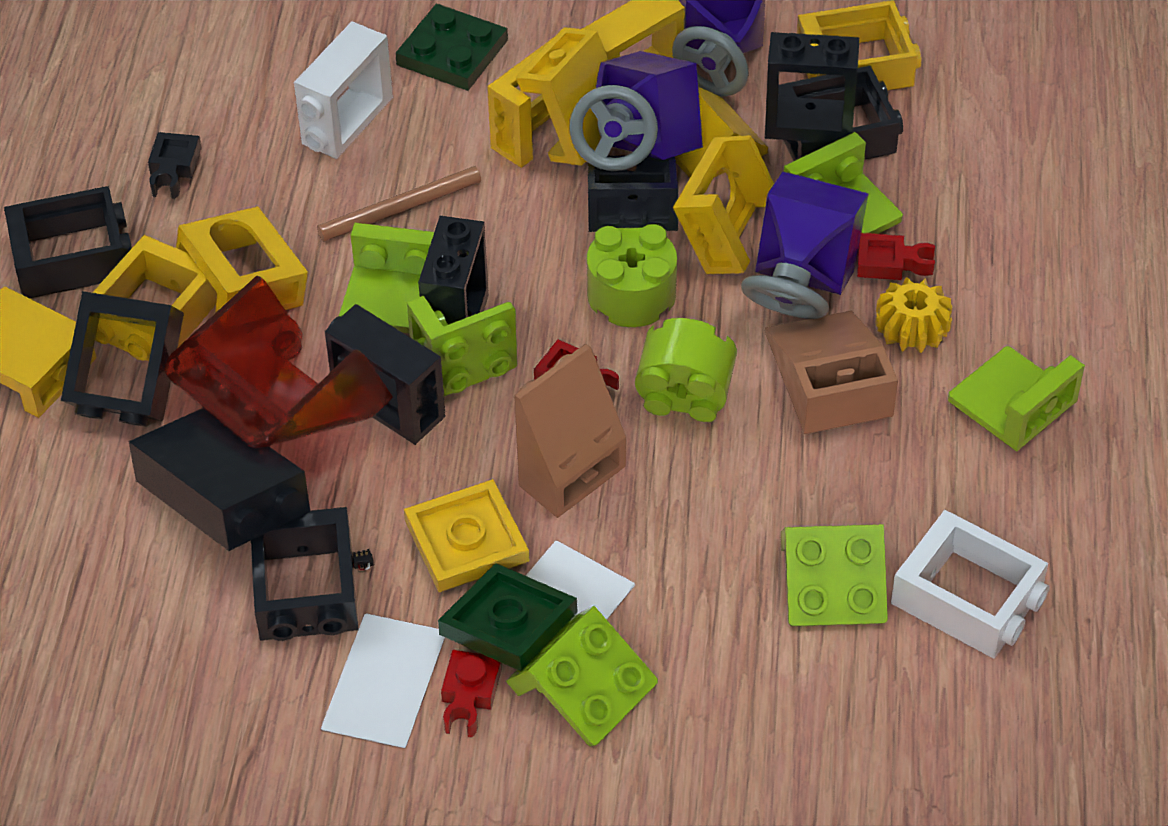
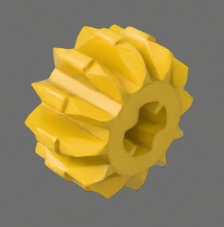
M908 277L905 278L902 285L890 282L886 293H881L880 298L877 300L875 321L877 332L884 334L886 345L899 343L902 352L908 347H915L920 353L923 352L926 345L938 348L942 338L947 337L948 332L951 330L953 308L951 298L944 296L942 286L928 287L926 278L920 283H913Z

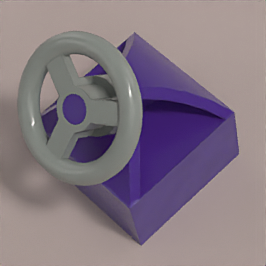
M679 0L685 7L684 30L676 36L673 42V58L697 63L704 71L709 73L713 82L697 74L698 87L721 97L738 93L745 86L749 75L748 64L743 53L763 46L765 0ZM733 61L736 68V76L729 83L723 71Z
M643 51L601 62L596 88L585 94L577 102L570 118V136L579 155L597 168L608 171H621L638 165L648 155L665 160L702 148L697 63ZM589 109L598 118L597 125L601 136L595 151L588 145L583 134V120ZM612 147L632 152L624 157H607Z
M782 172L767 194L755 269L756 273L764 275L746 277L741 283L742 292L753 302L785 315L805 319L824 317L829 311L828 302L820 294L807 287L839 295L843 292L855 270L869 193Z

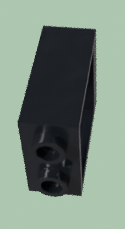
M771 32L767 72L765 139L833 143L852 134L860 37ZM780 72L846 76L844 100L778 96Z
M871 66L860 67L857 69L855 106H862L870 124L854 127L852 133L856 132L866 142L864 160L897 153L898 135L903 133L901 114L898 109L893 110L888 100L886 85L883 81H878ZM822 75L780 84L778 96L844 100L846 76ZM784 140L793 161L831 144Z
M648 155L642 162L636 165L637 167L634 171H629L628 169L608 171L588 163L589 232H597L598 229L604 226L643 228L649 224H657L666 231H678V217L673 209L678 199L675 156L662 160ZM607 156V157H610V158H619V157H624V156Z
M109 186L4 207L18 282L22 295L27 298L100 284L132 249L129 233H119V229L127 228L122 202H112ZM103 226L107 227L110 240L109 246L34 261L30 241Z
M439 216L418 284L420 297L424 296L434 312L437 310L441 311L447 325L485 310L489 291L484 221Z
M82 291L61 401L75 406L74 414L88 418L102 419L103 412L120 414L119 422L146 427L148 419L163 421L184 313L172 305ZM99 318L155 327L141 402L85 393Z
M355 304L344 315L336 317L324 332L332 392L414 445L446 417L441 356L358 304Z
M347 507L312 510L251 540L254 610L260 641L272 639L285 641L294 637L318 634L338 635L346 631L359 629ZM338 553L341 593L269 600L266 560Z

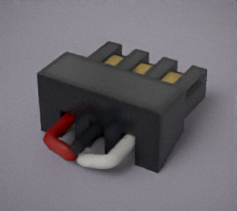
M369 549L367 551L362 550V552L358 551L357 553L353 552L355 569L367 570L370 569V566H374L373 557Z

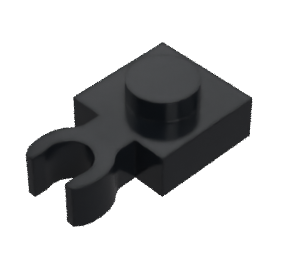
M157 133L148 160L151 174L149 182L153 197L157 196L160 187L167 185L170 187L172 199L178 197L180 193L179 177H193L202 149L200 136Z

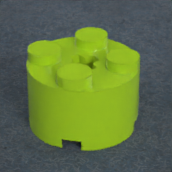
M649 224L643 228L604 226L598 229L595 233V239L587 252V297L590 307L596 313L598 309L601 313L608 316V322L622 327L650 325L659 320V314L668 307L670 311L676 300L677 253L673 243L667 237L666 230L657 224Z
M695 319L664 320L663 326L654 330L653 325L647 332L635 378V387L639 395L644 399V408L648 412L659 416L667 415L670 411L689 413L693 419L700 422L715 420L717 412L724 407L728 396L737 357V348L734 341L728 336L726 342L715 335L716 327Z

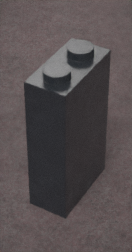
M210 405L128 441L136 482L228 551L311 512L305 471Z

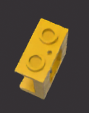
M552 39L487 86L491 149L520 168L533 160L532 131L551 117L542 94L531 102V97L516 88L519 86L516 77Z
M752 135L713 137L673 206L706 274L744 273L750 263V259L739 237L755 208L766 207L767 194L774 185ZM720 168L725 171L730 182V199L726 209L718 194L704 195Z
M259 206L178 225L176 248L189 253L218 293L215 316L223 327L303 306L308 271ZM258 242L276 267L239 276L222 252L257 244Z

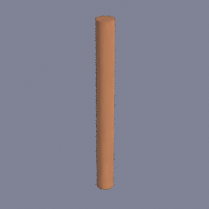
M476 166L322 223L317 225L318 234L321 240L325 242L351 232L354 223L372 224L481 182L480 172Z

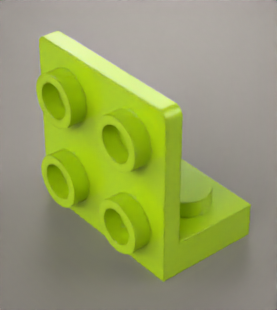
M856 132L784 166V172L869 193L861 233L879 234L902 222L903 213L863 174L866 142Z
M354 223L351 232L354 268L339 316L344 315L355 304H358L397 330L409 333L407 302L420 297L418 282L434 232Z
M424 296L407 302L410 338L441 356L444 396L459 393L467 387L489 378L502 376L509 370L517 367L516 310L511 302L503 303L447 325L441 311L437 310L434 312Z
M1006 346L949 391L948 401L1017 452L1078 401L1085 365L1070 355L1056 367L1049 366L1042 370L1016 350Z
M884 524L785 527L781 531V551H785L787 608L790 626L883 624L887 622Z
M592 606L576 614L522 671L516 670L505 682L518 696L535 688L539 693H543L585 743L592 747L597 745L658 683V679L595 606Z

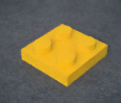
M493 479L404 509V519L438 592L480 579L495 563L509 569L530 561L529 549Z

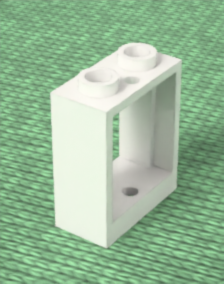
M351 21L295 80L294 88L303 145L313 151L338 159L393 98L387 35ZM348 87L349 89L337 101V98Z
M944 510L895 574L891 604L995 659L1005 643L1012 646L1017 641L1026 621L1024 617L1031 609L1037 612L1046 599L1050 588L1049 585L1044 583L1048 563ZM953 552L1017 585L995 616L931 583Z

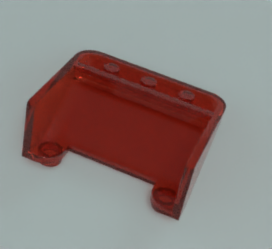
M260 276L254 277L173 351L165 365V373L172 383L253 448H264L365 421L373 417L393 398L366 356L358 349L350 353L319 383L288 361L300 353L303 333L297 322L289 316L269 285Z

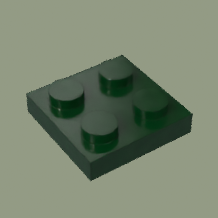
M436 3L396 51V65L469 91L508 41V28Z
M495 563L438 619L439 635L522 671L578 613L577 598Z

